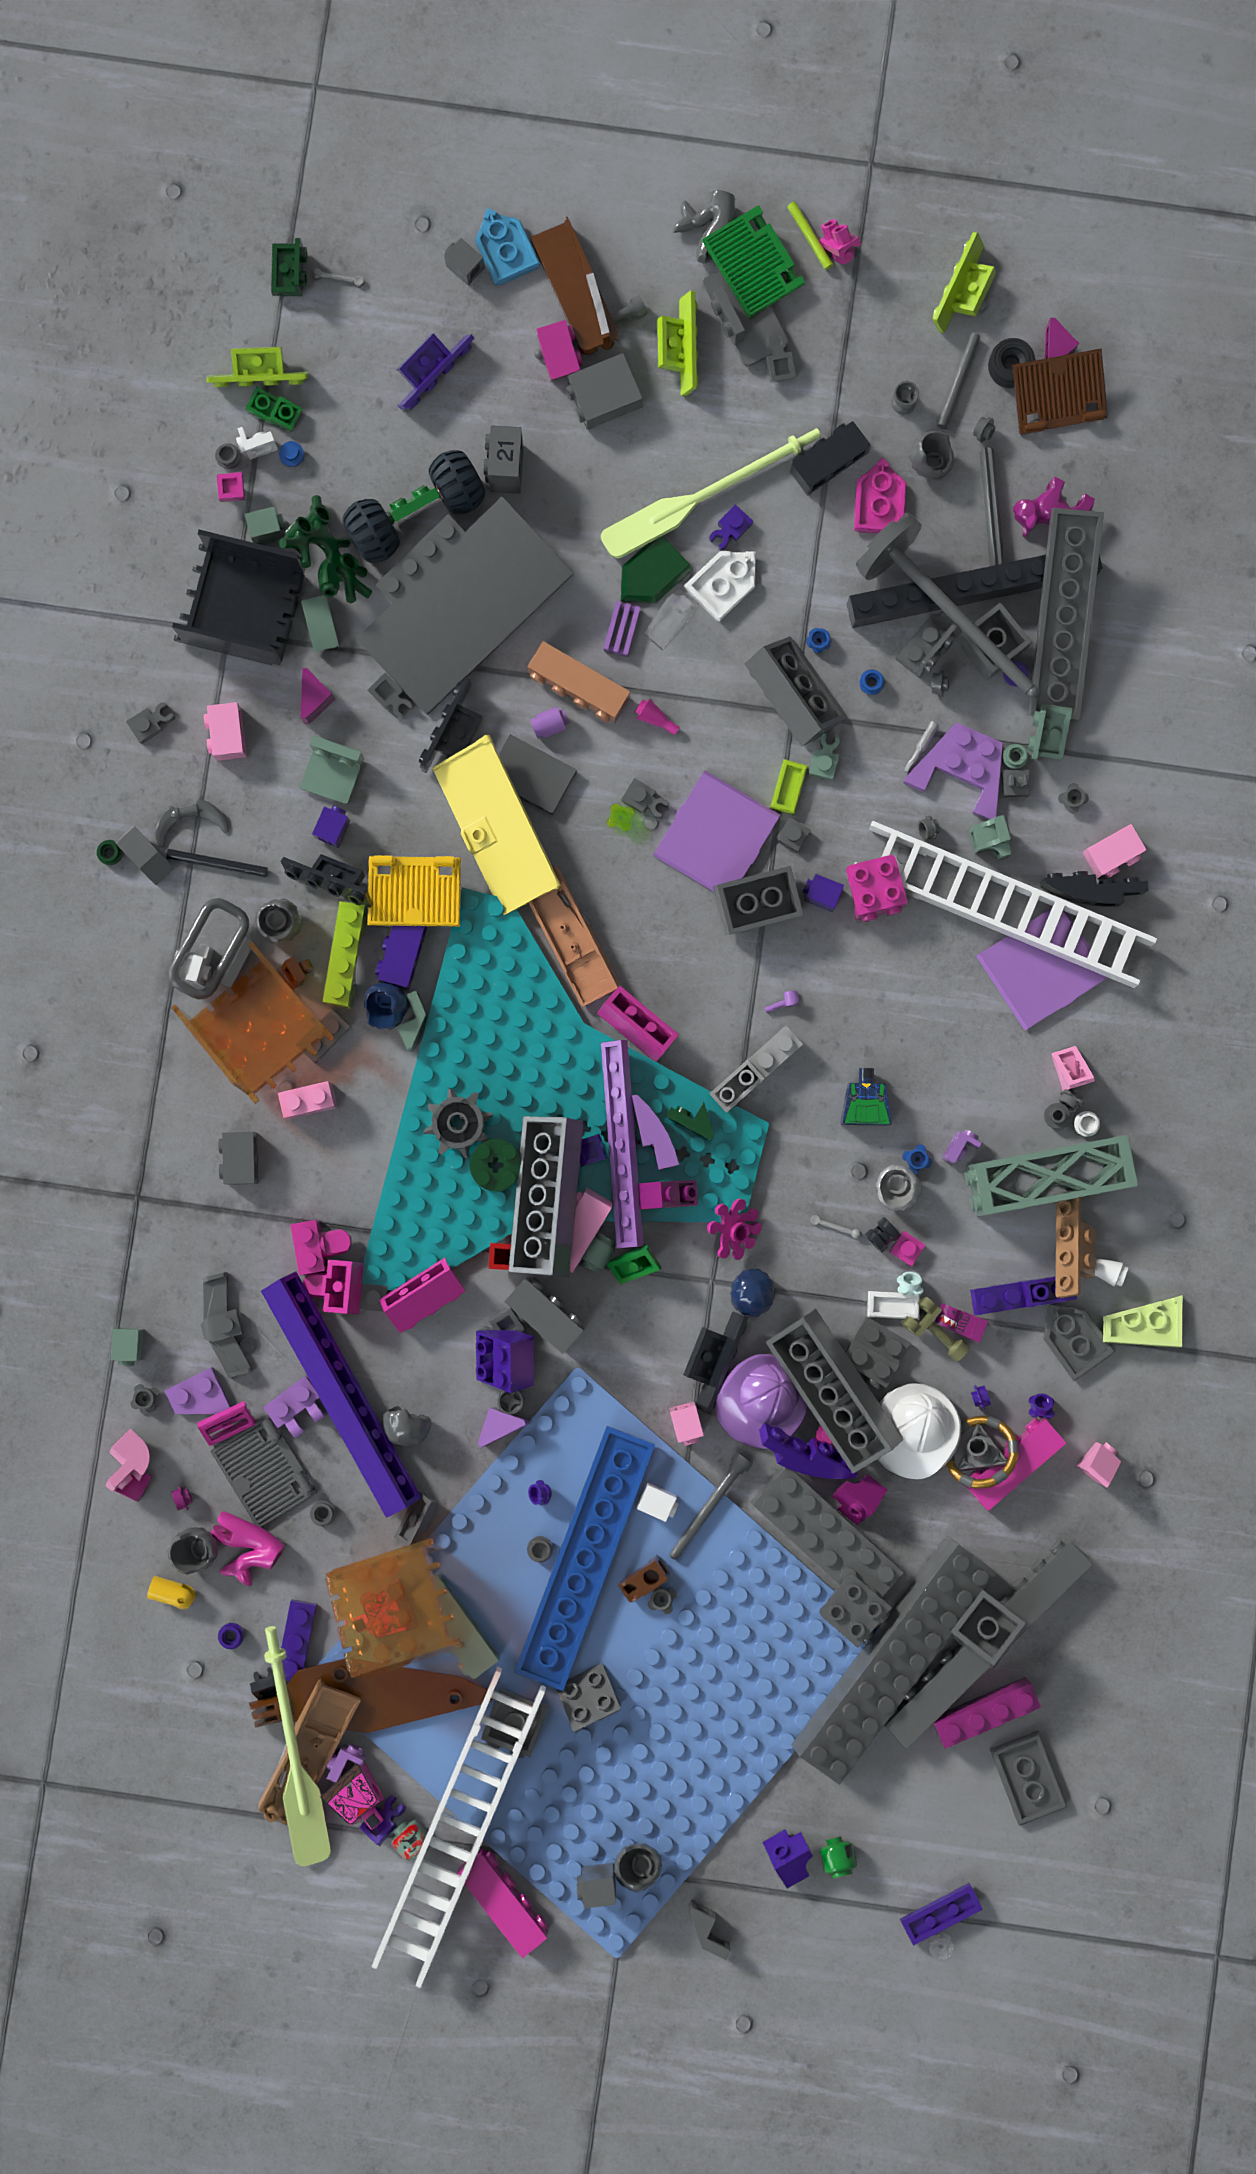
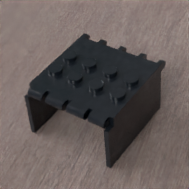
M198 529L197 534L203 543L199 544L198 549L206 552L203 566H193L192 571L199 573L200 577L196 591L187 589L186 595L193 597L194 600L190 614L181 613L179 619L187 621V625L173 622L172 628L177 633L173 640L271 666L272 664L280 665L284 657L286 644L280 643L278 640L288 641L293 623L292 620L285 618V615L294 617L299 601V596L291 594V592L301 593L305 578L304 573L306 569L301 567L299 555Z

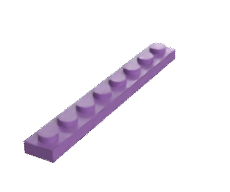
M617 1040L601 1043L616 1243L617 1248L643 1246L628 1042L627 1040Z

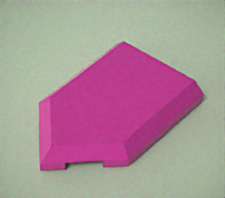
M884 458L880 459L875 466L856 481L854 531L879 533L893 520L897 522L905 514L907 483L901 476L895 473Z

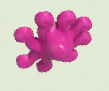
M740 1198L734 1201L730 1211L727 1205H717L715 1212L721 1216L722 1223L711 1221L707 1226V1231L710 1234L715 1235L718 1231L721 1232L720 1249L717 1253L722 1259H726L729 1256L730 1247L733 1250L732 1257L736 1260L742 1259L744 1249L740 1244L742 1243L747 1249L753 1248L755 1239L749 1235L750 1233L758 1235L762 1230V1225L758 1222H754L752 1225L745 1223L746 1221L753 1222L758 1218L759 1213L757 1209L751 1208L747 1213H738L739 1210L742 1211L746 1206L745 1200Z

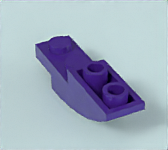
M1056 1276L970 1290L974 1315L1077 1300V1296L1056 1297Z
M764 1423L759 1429L762 1446L774 1451L777 1464L802 1474L828 1479L856 1478L858 1475L857 1472L852 1473L838 1450L825 1441L821 1442L812 1437L806 1444L802 1439L793 1438L777 1426L772 1427L767 1423Z

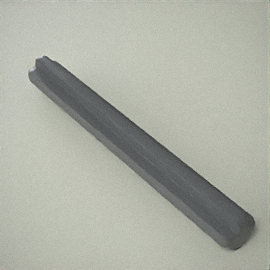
M983 448L980 451L989 560L990 566L1005 562L995 454L993 448Z

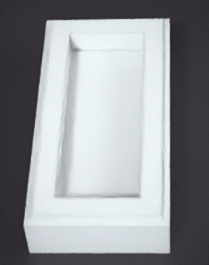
M868 1291L867 1317L905 1319L908 1316L919 1320L920 1306L918 1302L920 1301V1295Z

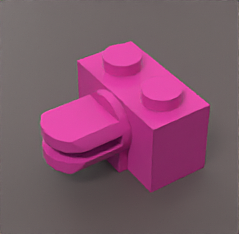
M320 1220L290 1224L299 1275L327 1271V1257L344 1254L352 1246V1238L347 1231L338 1229L322 1232Z
M328 1260L327 1273L316 1272L307 1274L303 1284L311 1297L324 1298L323 1312L359 1314L364 1263Z

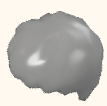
M902 1165L886 1167L880 1172L876 1182L879 1201L891 1210L905 1211L912 1208L922 1194L920 1178L916 1176L913 1170Z

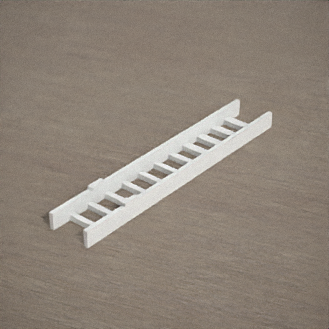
M872 821L869 830L889 838L882 857L890 854L895 841L913 848L901 875L906 895L933 904L1132 988L1139 985V979L1122 973V969L1134 940L1151 947L1156 943L1157 938ZM917 854L936 858L923 890L905 883ZM942 860L960 867L947 900L929 893ZM966 870L983 877L971 909L953 903ZM990 880L1007 887L994 919L977 913ZM1013 890L1030 896L1017 929L1000 922ZM1038 900L1053 906L1040 938L1025 933ZM1062 911L1076 916L1064 948L1050 943ZM1086 921H1090L1100 925V928L1086 958L1074 953ZM1110 930L1124 935L1111 968L1098 963Z
M497 1667L372 1964V1967L377 1969L386 1945L425 1961L416 1982V1987L421 1988L545 1693L546 1687L541 1685L533 1706H530L495 1691V1686L502 1672L500 1667ZM490 1698L529 1714L522 1731L484 1715ZM480 1722L518 1738L512 1750V1755L474 1739V1736H477L480 1730ZM472 1747L507 1762L508 1765L502 1779L464 1764L463 1762L469 1748ZM460 1771L498 1787L491 1804L453 1788ZM449 1796L488 1812L481 1829L443 1813ZM439 1820L477 1836L472 1851L468 1852L434 1837L433 1833ZM428 1845L466 1861L461 1876L423 1860ZM417 1871L456 1887L451 1900L412 1884ZM406 1897H412L444 1911L445 1915L441 1924L403 1909ZM398 1920L435 1936L431 1948L428 1949L393 1934L392 1931L396 1921Z

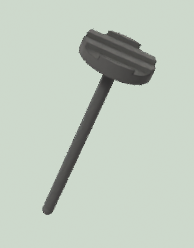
M906 512L897 522L893 520L883 528L868 544L869 550L856 562L859 573L866 580H871L883 573L895 562L1029 698H1036L1039 694L1038 687L904 553L917 537L922 524L913 515Z

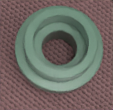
M1011 744L1003 752V762L1010 769H1020L1028 761V752L1020 744ZM1012 753L1018 754V761H1013L1011 759Z

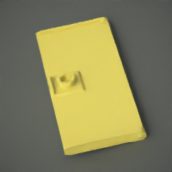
M484 735L472 745L432 768L461 828V836L468 850L474 855L492 895L497 896L505 910L503 915L523 907L548 892L559 889L561 884L490 735Z

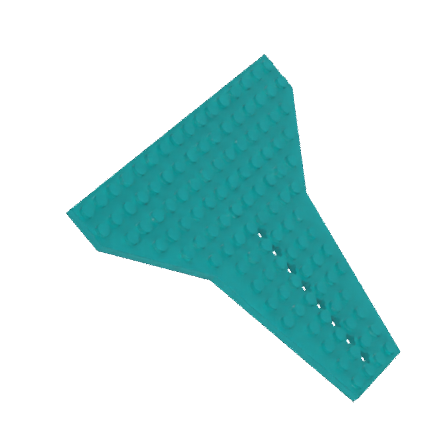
M466 888L461 890L460 927L451 928L363 1260V1284L388 1286L387 1290L394 1291L443 1258L446 1259L453 1269L489 1248L490 1243H497L512 1234L517 1183L506 1191L493 1192L479 1186L470 1172L471 1156L476 1147L483 1142L478 1141L470 1147L468 1158H465L459 1149L450 1148L441 1155L438 1153L440 1141L436 1136L424 1134V1129L432 1125L433 1114L428 1109V1104L439 1105L442 1101L447 1100L448 1089H453L457 1097L466 1099L474 1092L478 1093L477 1106L482 1112H490L494 1116L485 1122L484 1133L490 1140L500 1139L510 1143L519 1153L523 1116L558 1117V1115H562L565 1118L586 1121L591 1131L585 1132L582 1139L600 1134L608 1159L581 1167V1164L579 1165L577 1192L583 1193L585 1188L588 1187L613 1202L609 1142H605L604 1136L601 1135V1131L607 1130L601 1043L616 1040L583 1022L518 910L516 909L503 915L505 910L497 896ZM628 1047L632 1096L638 1095L659 1118L669 1135L675 1151L680 1150L683 1146L686 1147V1152L690 1153L689 1158L686 1157L683 1161L678 1160L679 1166L658 1170L656 1157L653 1154L654 1149L650 1148V1146L643 1147L632 1100L634 1131L637 1139L640 1140V1145H636L639 1184L696 1180L698 1206L641 1209L642 1222H722L721 1216L716 1214L715 1208L719 1204L727 1205L730 1211L732 1204L738 1198L746 1202L745 1209L739 1210L738 1213H747L769 1123L737 1105L726 1113L710 1095L711 1091ZM704 1101L714 1133L712 1141L710 1142L667 1119L666 1115L670 1108L676 1109L677 1106H680L691 1112L690 1117L694 1119ZM456 1117V1122H452V1127H457L458 1130H461L463 1128L462 1125H465V1120ZM706 1153H710L711 1158L715 1160L714 1164H709L708 1168L703 1167V1162L700 1161V1157L705 1156ZM495 1159L494 1163H490V1168L494 1169V1173H498V1169L503 1168V1164L498 1159ZM731 1159L736 1160V1165L739 1166V1170H734L733 1174H729L728 1168L725 1167V1163H730ZM612 1205L604 1222H615L614 1205Z

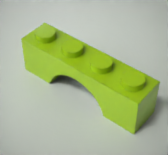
M339 901L323 996V1003L326 1005L352 1009L356 987L358 952L365 933L368 908L364 905L359 906L354 903Z

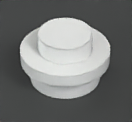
M1084 1111L1075 1117L1074 1128L1081 1136H1093L1100 1128V1120L1095 1113Z

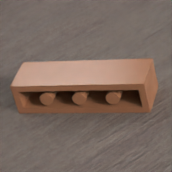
M542 641L527 666L532 680L541 685L545 682L552 686L551 690L561 697L569 696L574 699L573 703L584 710L588 707L596 712L595 716L607 723L609 720L613 723L617 721L630 699V691Z

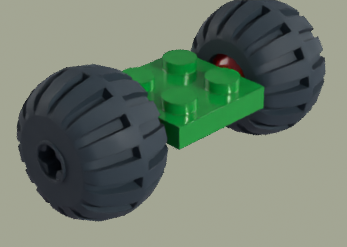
M450 450L437 456L428 469L434 487H427V485L418 487L411 492L413 495L411 498L406 500L401 497L390 503L391 509L386 512L375 499L356 501L346 510L343 515V524L354 546L365 561L378 563L389 559L396 552L400 544L398 534L393 526L394 522L399 521L436 499L441 498L446 508L452 514L472 512L481 504L485 498V489L476 469L464 452Z

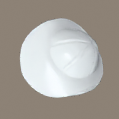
M912 1383L895 1388L880 1401L879 1404L903 1438V1441L892 1451L877 1459L887 1470L905 1478L924 1479L936 1473L949 1462L960 1443L961 1420L956 1407L945 1394L934 1387Z

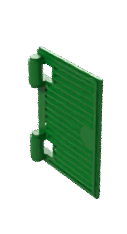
M759 205L701 240L748 319L805 285L802 276L798 277L793 268L795 264L771 224L767 225L762 217L763 211ZM752 220L758 228V231L756 232L749 223ZM782 273H785L790 283H785L781 276Z

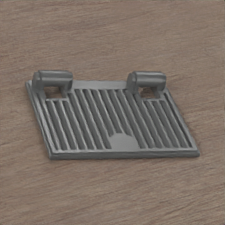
M269 1415L258 1420L256 1425L239 1432L210 1451L252 1521L261 1528L318 1493L315 1486L311 1485L306 1477L307 1473L281 1432L279 1433ZM265 1428L271 1439L265 1441L259 1430ZM296 1480L303 1490L299 1494L292 1485Z

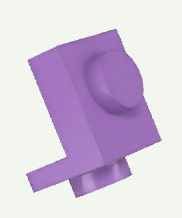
M344 1744L338 1756L333 1754L326 1769L330 1770L327 1779L336 1783L348 1759L363 1765L367 1757L363 1753V1749L354 1744H349V1746Z

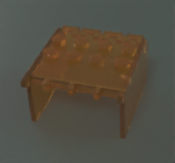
M251 941L248 943V946L261 960L249 970L254 978L250 979L246 974L243 975L231 986L234 992L232 996L225 990L210 1003L215 1009L213 1012L208 1007H205L192 1018L177 1005L171 1008L230 1082L247 1094L256 1104L260 1101L255 1095L256 1092L267 1083L273 1089L277 1087V1084L273 1081L274 1077L286 1067L295 1072L297 1068L292 1062L307 1050L314 1056L317 1052L312 1046L322 1037L326 1036L330 1041L335 1037L266 954Z
M433 1538L342 1566L326 1573L325 1580L329 1596L339 1595V1599L331 1601L336 1623L342 1621L346 1623V1625L337 1628L342 1649L352 1647L351 1652L344 1654L351 1678H368L465 1647L464 1642H460L459 1638L451 1640L449 1638L446 1622L454 1620L453 1614L443 1615L439 1596L447 1594L446 1588L437 1590L432 1570L440 1568V1563L434 1562L430 1564L427 1554L439 1550V1546L434 1544Z

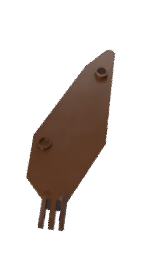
M344 1658L297 1670L287 1684L294 1722H297L318 1680L321 1679L325 1685L360 1698L361 1701L346 1730L370 1733L481 1705L488 1690L456 1675L354 1658ZM456 1694L459 1696V1699L452 1700L450 1696ZM277 1695L249 1702L250 1709L254 1710L251 1714L252 1718L256 1720L254 1722L255 1728L282 1722Z

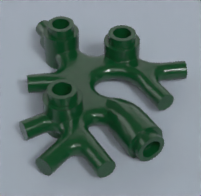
M319 495L312 496V505L309 508L310 513L305 518L298 517L285 531V538L279 540L280 547L295 549L299 553L301 567L309 568L311 566L309 544L319 546L326 556V559L318 569L320 592L325 597H334L340 589L339 582H343L347 603L356 602L355 591L368 599L372 594V590L355 576L365 578L368 572L367 568L359 566L358 561L351 554L344 553L341 555L339 548H348L350 540L349 538L333 536L328 528V523L332 520L330 512L326 509L325 505H322Z

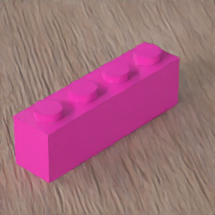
M1042 1417L1039 1420L1037 1418L1032 1419L1025 1426L1026 1431L1020 1436L1015 1435L1018 1441L1019 1457L1016 1467L1006 1480L999 1485L986 1489H975L966 1486L987 1511L993 1508L1066 1444L1046 1419ZM1007 1441L1005 1443L1007 1447L1001 1452L1006 1460L1009 1457ZM1004 1466L981 1470L976 1469L968 1476L975 1479L990 1478L1003 1469Z
M482 1848L477 1852L464 1885L523 1959L547 1939V1928L549 1926L541 1914L536 1915L530 1908L532 1903L524 1893L520 1895L515 1889L516 1883L511 1875L501 1871L498 1867L499 1861L491 1851L487 1853ZM466 1862L458 1868V1875L461 1876Z

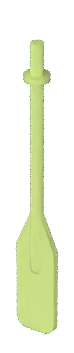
M816 428L797 439L793 435L790 436L788 444L693 495L658 500L606 528L601 534L603 545L613 558H622L678 528L698 503L791 453L797 456L802 452V447L821 438L820 431Z
M270 1626L265 1629L269 1651L264 1656L266 1662L272 1663L291 1765L283 1794V1802L295 1862L300 1866H308L326 1860L330 1855L331 1848L322 1800L320 1798V1789L301 1765L282 1660L287 1657L286 1650L279 1647L276 1627Z

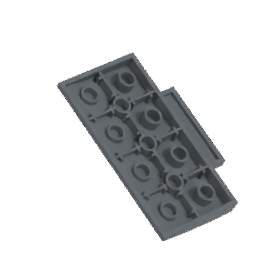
M501 497L466 532L447 514L376 584L377 588L392 604L356 640L423 712L428 715L455 689L458 682H463L465 677H468L574 574L513 507Z

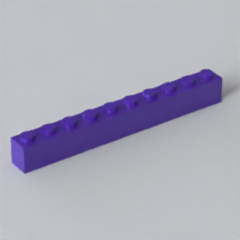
M295 1271L261 1290L262 1295L385 1517L387 1518L407 1508L422 1498L298 1273Z

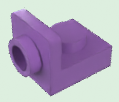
M965 1130L964 1133L961 1131L956 1132L942 1159L950 1164L955 1163L956 1160L961 1161L967 1151V1148L964 1147L965 1144L979 1149L983 1143L977 1141L979 1136L968 1130Z

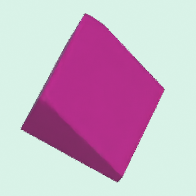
M144 1473L140 1481L131 1474L130 1476L133 1479L122 1490L118 1487L115 1491L134 1501H140L152 1478L147 1473Z

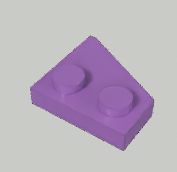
M213 1367L165 1390L175 1414H217L232 1407Z

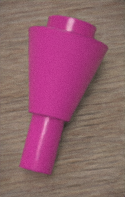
M651 698L647 701L642 699L635 710V713L638 714L636 719L662 727L673 735L679 729L678 725L666 718L667 716Z

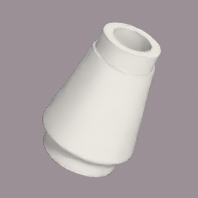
M1096 1258L1095 1276L1112 1286H1122L1128 1267L1123 1266L1122 1262Z

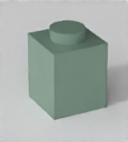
M274 506L245 514L253 543L263 544L284 538L282 532L283 529H286L282 514H277Z
M113 1329L111 1360H118V1365L134 1366V1361L142 1360L144 1329Z

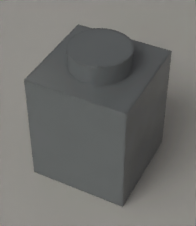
M462 238L456 244L452 243L445 251L446 267L468 286L485 268L483 256Z

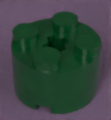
M492 1139L476 1147L470 1159V1172L479 1186L489 1191L502 1192L510 1189L517 1183L521 1167V1157L513 1145L504 1140ZM495 1159H498L503 1164V1168H499L498 1173H494V1169L490 1168V1163H494Z

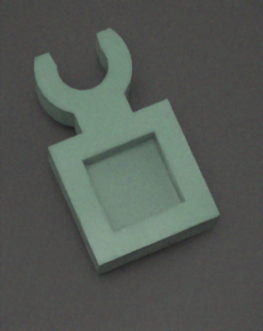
M823 733L820 739L822 750H814L808 775L833 781L839 755L834 754L833 751L837 749L840 737L836 736L834 744L829 745L825 741L827 734Z

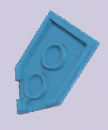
M487 208L480 230L476 235L475 243L481 256L484 258L495 286H501L539 268L541 264L521 221L511 216L510 218L498 214L497 211Z

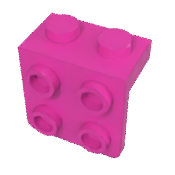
M888 855L852 864L846 868L855 904L853 910L855 920L862 919L863 922H869L877 919L879 914L887 913V916L902 913V908H905L908 901L895 856Z

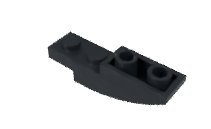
M1077 871L1072 873L1073 876L1064 877L1063 873L1047 874V878L1040 882L1041 888L1058 897L1079 904L1101 907H1118L1124 903L1123 896L1143 895L1149 891L1148 881H1140L1139 877L1126 878L1122 883H1114V879L1100 880L1099 884H1097L1096 874L1088 875V871Z

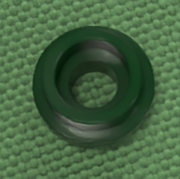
M105 840L99 844L97 857L103 864L115 865L122 858L123 851L114 840ZM109 849L114 850L112 857L106 856V852Z

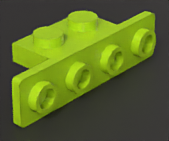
M973 232L969 241L966 242L962 257L954 267L949 285L944 289L942 300L934 310L933 322L941 333H945L954 312L977 316L995 277L996 270L993 266L977 264L984 249V244L977 232Z
M689 291L679 299V319L663 315L657 319L658 368L680 372L681 396H687L697 388L699 381L696 366L698 360V351L696 349L698 327L696 325L697 302L695 301V291Z
M282 347L232 348L233 374L209 375L206 377L207 383H213L214 387H228L229 382H238L239 386H253L254 381H263L264 385H279V380H288L290 385L304 384V379L309 378V372L284 373Z

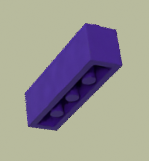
M392 926L391 934L385 937L382 950L385 951L383 961H378L375 975H379L378 980L381 983L394 984L399 988L410 990L428 926Z

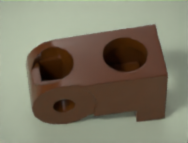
M656 1555L644 1566L623 1579L618 1586L629 1603L668 1581L670 1573L659 1556Z

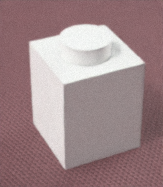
M647 1482L637 1504V1509L666 1522L668 1516L673 1518L679 1503L675 1502V1494Z

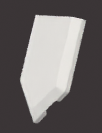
M720 551L684 585L685 589L715 620L720 622L755 588L756 552Z

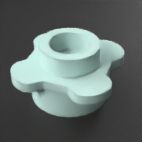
M905 1272L898 1276L897 1282L900 1285L898 1292L903 1295H921L923 1293V1288L921 1287L923 1280L920 1275L915 1272Z

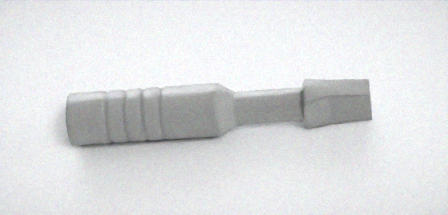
M930 721L916 745V751L909 760L904 770L905 773L909 774L921 753L928 747L939 728V725L935 722Z

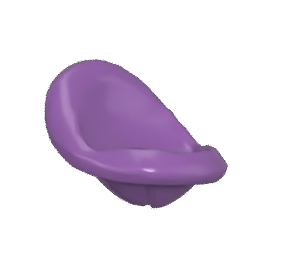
M772 1354L754 1355L738 1364L725 1380L715 1405L719 1423L729 1436L745 1445L762 1449L766 1447L762 1446L759 1429L764 1423L772 1427L777 1426L792 1437L802 1425L808 1410V1405L776 1357Z

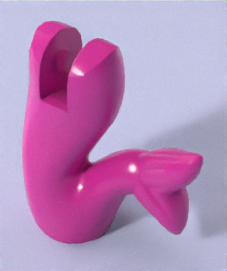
M222 1511L217 1518L221 1525H214L211 1530L213 1537L219 1543L229 1547L253 1548L254 1550L244 1553L236 1560L231 1561L220 1569L219 1573L224 1576H236L244 1585L252 1586L250 1567L254 1566L271 1570L281 1557L285 1545L277 1537L260 1526L229 1512Z

